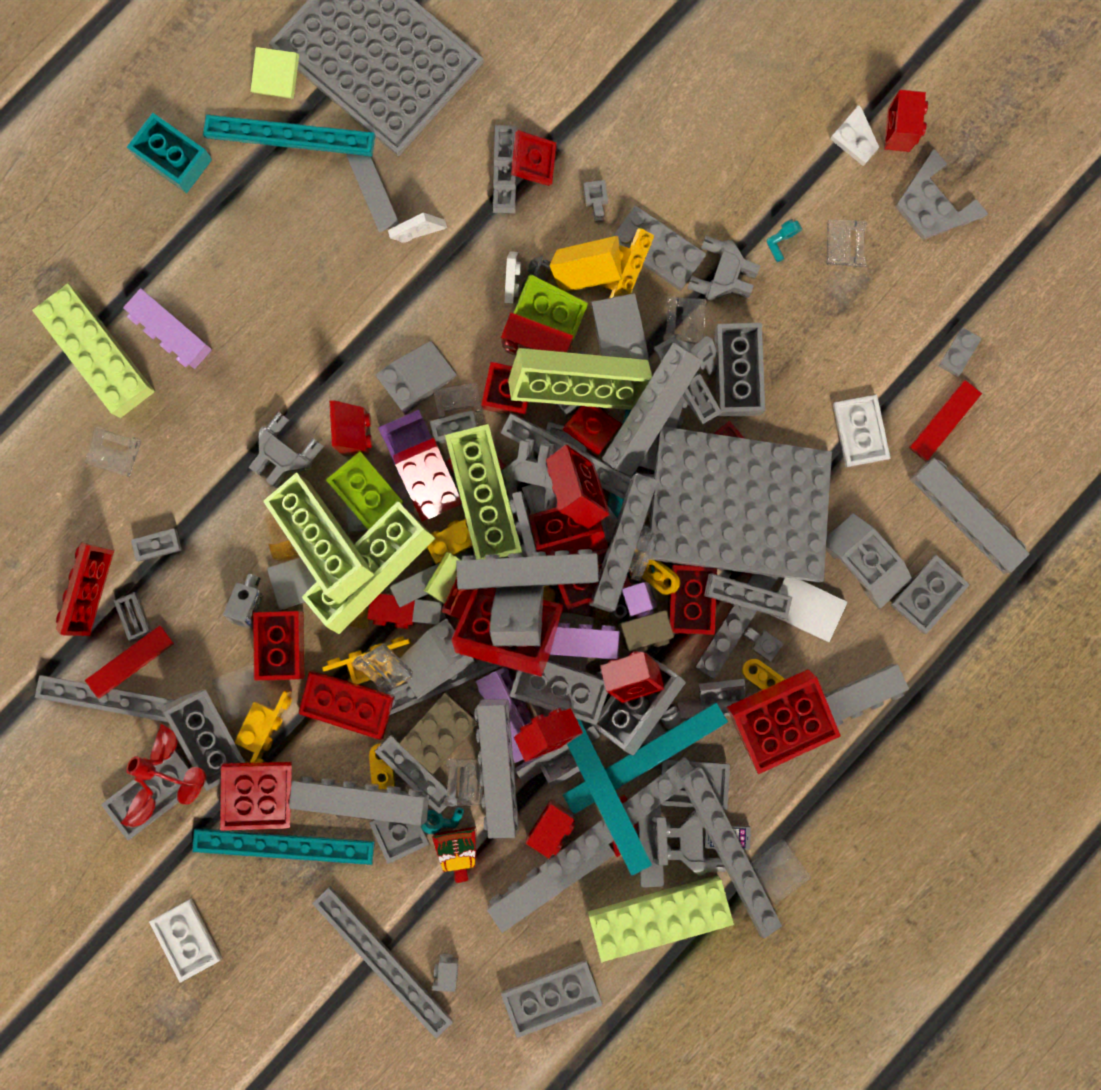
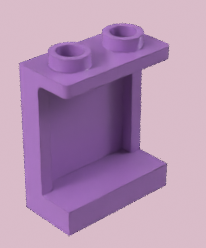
M419 410L378 427L393 461L394 454L432 438Z

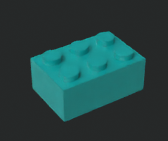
M153 112L127 145V149L135 158L186 194L213 160L203 147Z

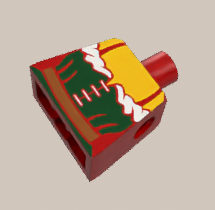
M476 826L433 834L432 840L443 872L454 871L455 883L468 881L467 868H472L476 865Z

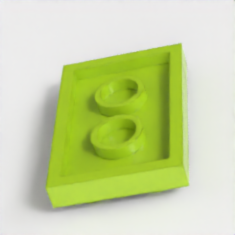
M529 275L514 314L573 335L574 341L588 303L533 275Z
M360 451L326 479L368 530L397 501L401 504L404 503Z

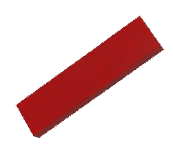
M964 380L910 445L909 449L925 462L928 461L982 393Z
M159 625L85 679V682L95 696L100 699L174 645V642L163 627Z

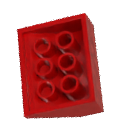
M82 542L76 549L75 565L70 570L68 576L70 580L68 589L64 591L62 601L64 602L62 610L59 611L56 617V630L60 635L90 636L114 550Z
M497 588L473 589L451 639L455 653L542 677L550 657L563 605L543 600L540 646H493L490 626Z
M809 669L726 707L758 775L841 737L818 678Z

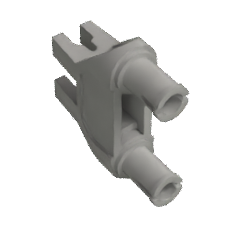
M706 235L701 249L719 254V257H721L714 279L708 282L691 276L687 289L706 295L705 297L708 300H715L730 293L749 298L754 285L738 280V275L742 274L756 278L761 265L745 260L733 241L727 239L723 242Z
M277 412L267 427L260 428L259 454L249 466L251 470L260 475L270 462L275 464V469L266 481L276 488L287 474L310 470L313 464L312 460L324 447L312 438L303 452L297 454L278 440V433L289 422V419L280 412Z
M528 438L521 440L518 458L505 468L502 473L508 500H513L512 494L517 493L518 482L521 481L543 486L546 489L543 508H548V510L556 508L558 502L552 490L553 484L547 472L548 466L546 459L555 453L556 444L545 443V445H540L537 459L534 458L536 440Z
M696 810L690 813L679 825H670V835L667 837H678L679 847H670L671 858L668 860H681L699 876H703L706 872H726L720 858H705L703 856L704 825Z

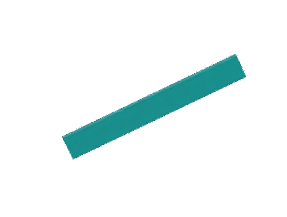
M207 114L203 130V136L207 139L372 157L376 139L374 132Z
M717 702L643 745L634 756L628 754L605 768V771L614 789H618L727 724L728 720ZM585 781L562 795L573 814L595 802Z
M577 719L583 733L570 741L567 746L631 876L652 866V863L580 719Z
M196 828L194 829L192 852L372 865L375 841Z

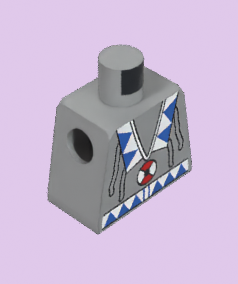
M248 574L244 585L240 583L235 584L223 616L229 622L253 629V612H258L263 598V594L257 589L261 580L260 577Z

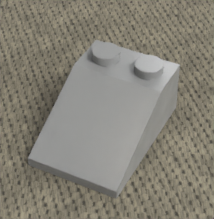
M635 293L591 302L601 356L643 359L649 362Z
M430 341L393 361L378 372L376 377L405 415L457 377V375Z
M544 585L496 589L490 626L493 646H540Z
M447 618L429 629L396 662L397 667L417 699L475 662L472 657L455 653L451 640L455 630Z

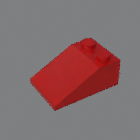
M329 400L332 447L343 456L356 455L359 451L363 455L369 454V448L373 447L372 436L368 435V427L371 426L370 413H367L366 409L361 406Z

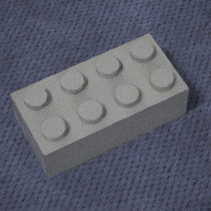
M762 323L717 324L714 329V345L717 352L715 356L716 401L722 412L717 417L761 416L765 412Z
M653 657L651 658L659 664L664 690L623 703L611 696L601 710L597 725L591 724L620 748L633 756L686 683L681 677Z

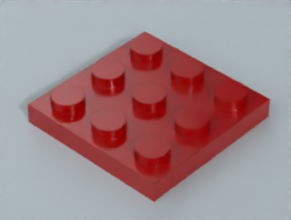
M292 762L221 763L220 831L290 828L291 809H289Z

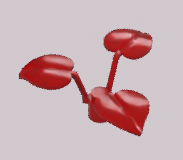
M160 724L150 759L134 756L127 765V773L135 776L134 780L139 782L144 789L139 791L133 799L126 817L121 822L124 826H140L150 818L156 805L155 799L152 798L154 792L143 780H150L155 775L181 785L177 793V799L183 805L192 803L198 797L201 787H203L206 781V774L199 767L188 769L183 781L156 771L154 765L162 764L163 759H169L175 751L178 742L173 730L163 724Z

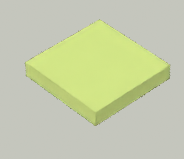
M256 47L251 92L294 99L299 54Z
M446 552L424 589L425 592L443 604L446 602L457 577L456 561H461Z

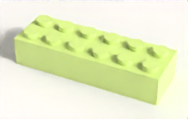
M68 283L32 310L111 414L121 418L155 392L84 298Z
M518 348L508 383L511 400L632 410L651 380L652 373L648 360Z
M489 424L445 435L476 560L485 559V555L498 554L500 559L509 558L508 554L522 553Z
M295 473L263 501L327 597L340 604L375 575L312 484L299 473Z
M397 501L354 544L375 575L340 604L327 597L317 582L302 598L326 627L340 634L435 538L407 508Z
M718 875L588 911L601 962L734 925L722 880Z

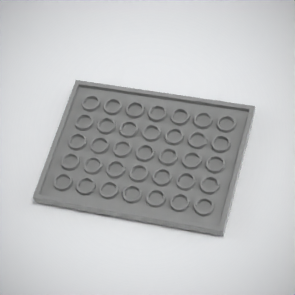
M308 0L268 43L270 48L274 50L298 53L297 71L367 131L374 132L376 138L398 157L484 63L480 55L415 0Z
M662 427L658 434L654 474L657 484L652 496L647 559L823 582L832 451Z

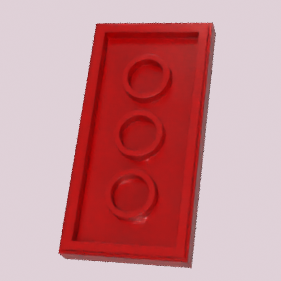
M311 670L308 673L298 714L382 740L394 696Z

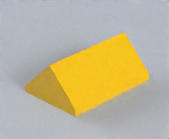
M618 236L557 249L549 266L559 289L568 292L622 280Z

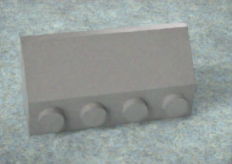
M206 689L182 696L161 707L192 766L204 770L206 781L203 786L206 791L221 783V763H245Z

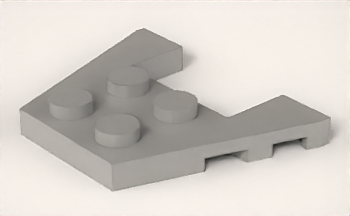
M935 149L930 153L895 206L922 240L947 232L955 227L967 225L972 221L981 220L988 215L977 199L958 212L930 179L947 165Z

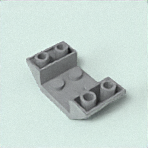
M854 513L827 535L826 550L834 559L839 558L866 588L864 593L878 609L882 608L913 580L899 555L871 525Z

